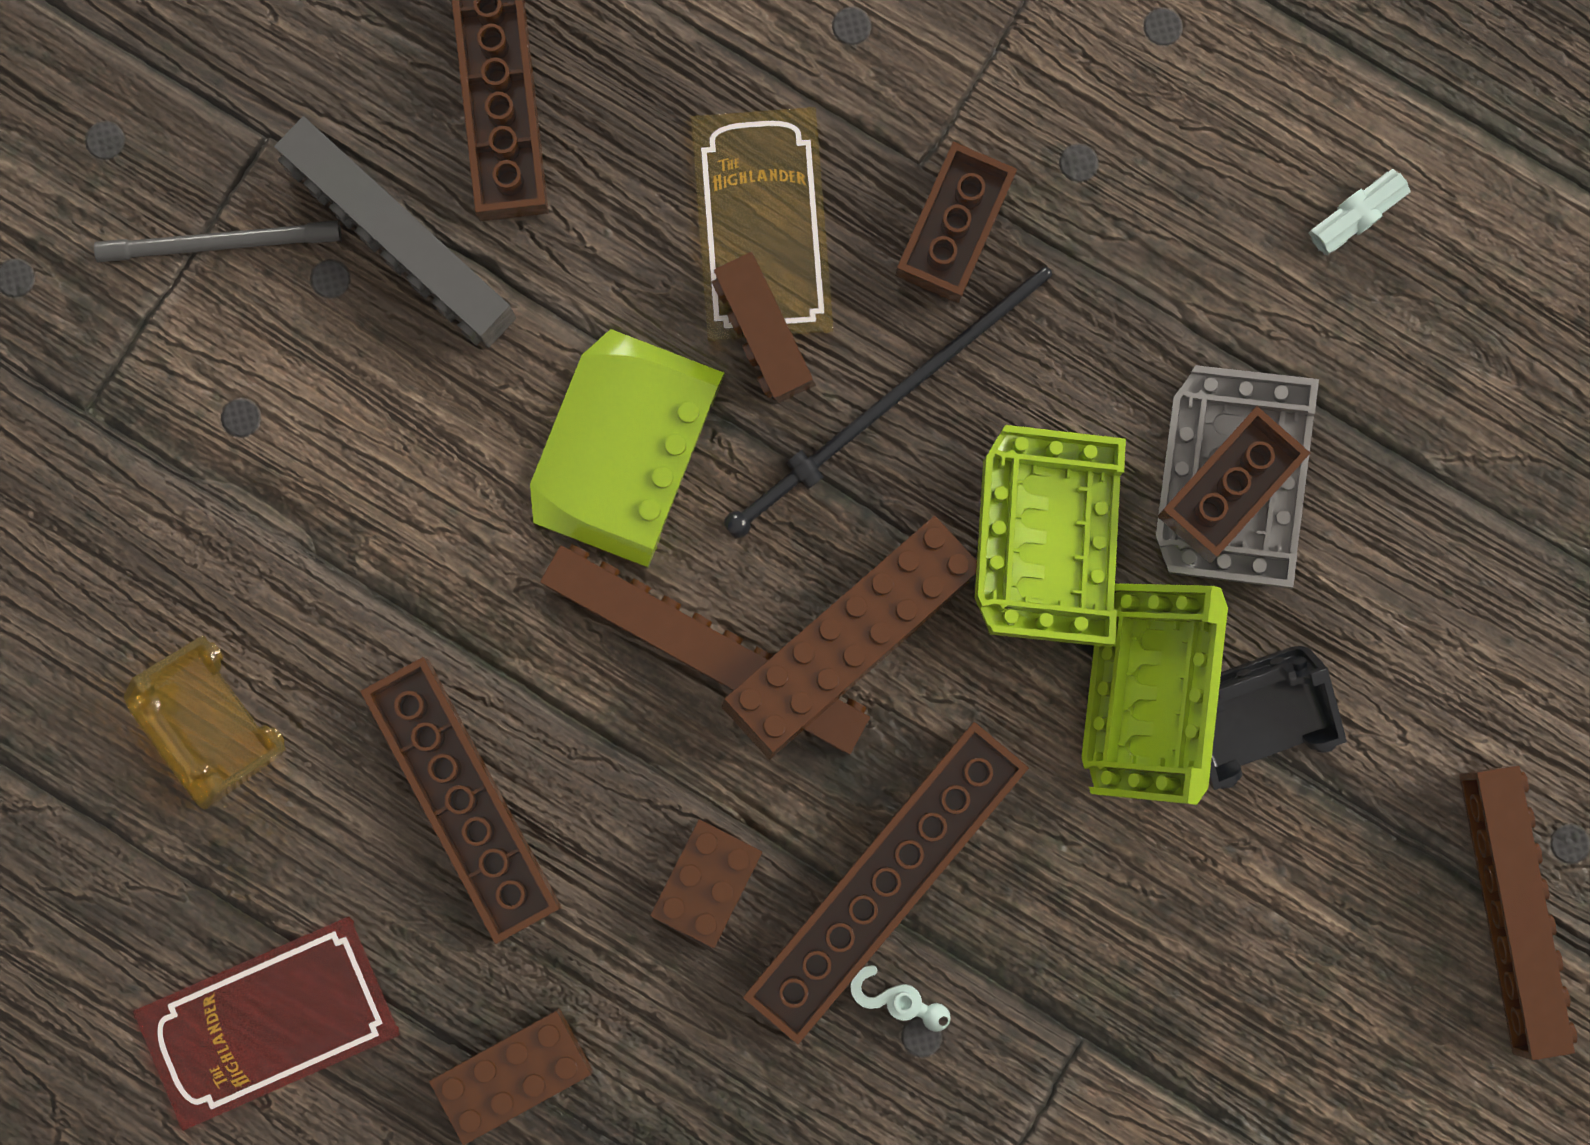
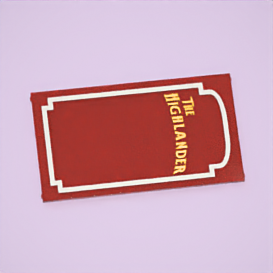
M351 916L133 1011L134 1018L138 1022L182 1131L400 1035L399 1027L396 1026Z

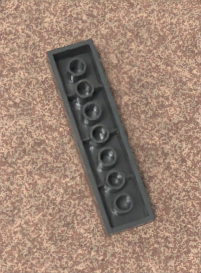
M304 116L274 146L281 155L278 162L298 183L304 179L303 185L309 190V193L323 206L329 202L331 204L329 208L335 214L334 216L349 230L355 226L356 229L354 231L360 237V240L374 253L380 249L382 251L380 255L386 260V264L399 276L404 272L408 274L406 279L411 283V287L424 299H427L429 295L432 296L434 299L431 302L436 306L437 311L449 322L457 319L460 322L457 326L475 346L482 342L489 348L517 319L511 306Z

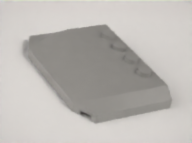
M1195 365L1191 374L1173 398L1159 514L1256 406L1310 452L1319 379ZM1309 456L1211 563L1205 560L1158 518L1156 539L1169 574L1293 589Z

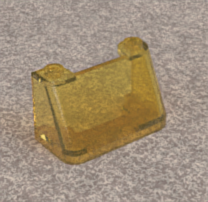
M202 635L133 677L124 694V700L132 716L189 795L200 808L205 810L281 756L286 748L283 736L275 727L269 728L266 725L258 727L219 673L221 670L220 661L223 660L220 649L215 643H209L206 637Z

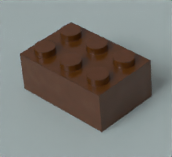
M699 819L650 916L715 948L763 851Z

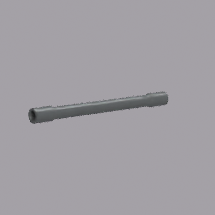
M339 220L287 227L140 240L98 241L94 243V254L96 261L99 263L129 260L136 257L293 243L341 241L342 235Z

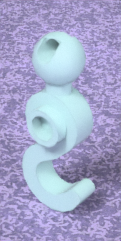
M874 965L864 966L851 981V994L862 1007L874 1009L886 1004L890 1014L896 1019L905 1021L911 1020L916 1016L923 1019L925 1027L934 1032L944 1030L950 1023V1012L944 1005L934 1003L928 1006L922 1003L919 992L911 985H896L884 990L875 997H868L863 994L862 982L877 973V968ZM943 1016L947 1017V1023L940 1025L939 1019Z

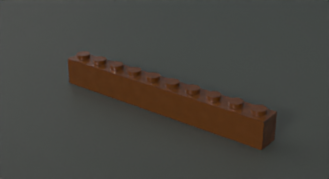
M571 544L569 549L560 545L540 580V583L732 691L773 657L772 654L757 646L754 651L741 645L744 639L726 629L723 634L711 629L710 627L713 622L694 612L692 618L679 611L682 605L665 595H663L661 600L649 594L651 587L633 578L628 583L619 578L618 575L621 571L604 561L601 562L600 566L587 560L590 554ZM848 698L847 702L844 703L838 699L807 726L804 731L850 755L870 716L864 714L867 707L855 700Z

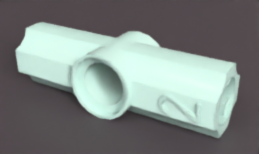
M1391 169L1389 172L1387 171L1365 190L1360 189L1337 207L1336 212L1310 230L1309 234L1312 242L1326 256L1334 252L1355 234L1360 235L1383 217L1382 214L1407 196L1411 192L1408 182L1401 173L1396 172L1394 169Z

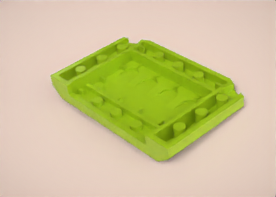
M610 329L581 355L531 480L530 491L533 523L649 568L661 538L662 529L709 410L713 406L723 381L724 372Z
M1005 425L983 460L975 600L990 635L1113 647L1115 645L1117 610H1114L1120 476L1124 473L1125 438Z
M1115 583L1114 610H1117L1116 642L1113 647L1094 645L1081 757L1084 769L1090 770L1094 787H1089L1090 793L1101 796L1197 805L1209 786L1228 606L1222 589L1215 586Z

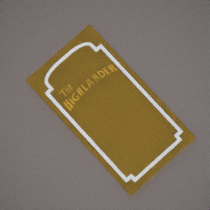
M816 107L691 116L708 341L716 342L717 340L745 338L744 334L738 336L737 332L734 331L726 314L732 311L729 302L723 304L720 301L711 281L717 279L713 271L714 269L751 251L766 278L792 335L833 332Z

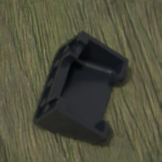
M1306 646L1286 648L1221 672L1209 784L1214 790L1226 789L1236 785L1243 775L1242 765L1305 743L1310 749L1324 753L1332 751L1336 746L1347 742L1328 668L1310 648Z

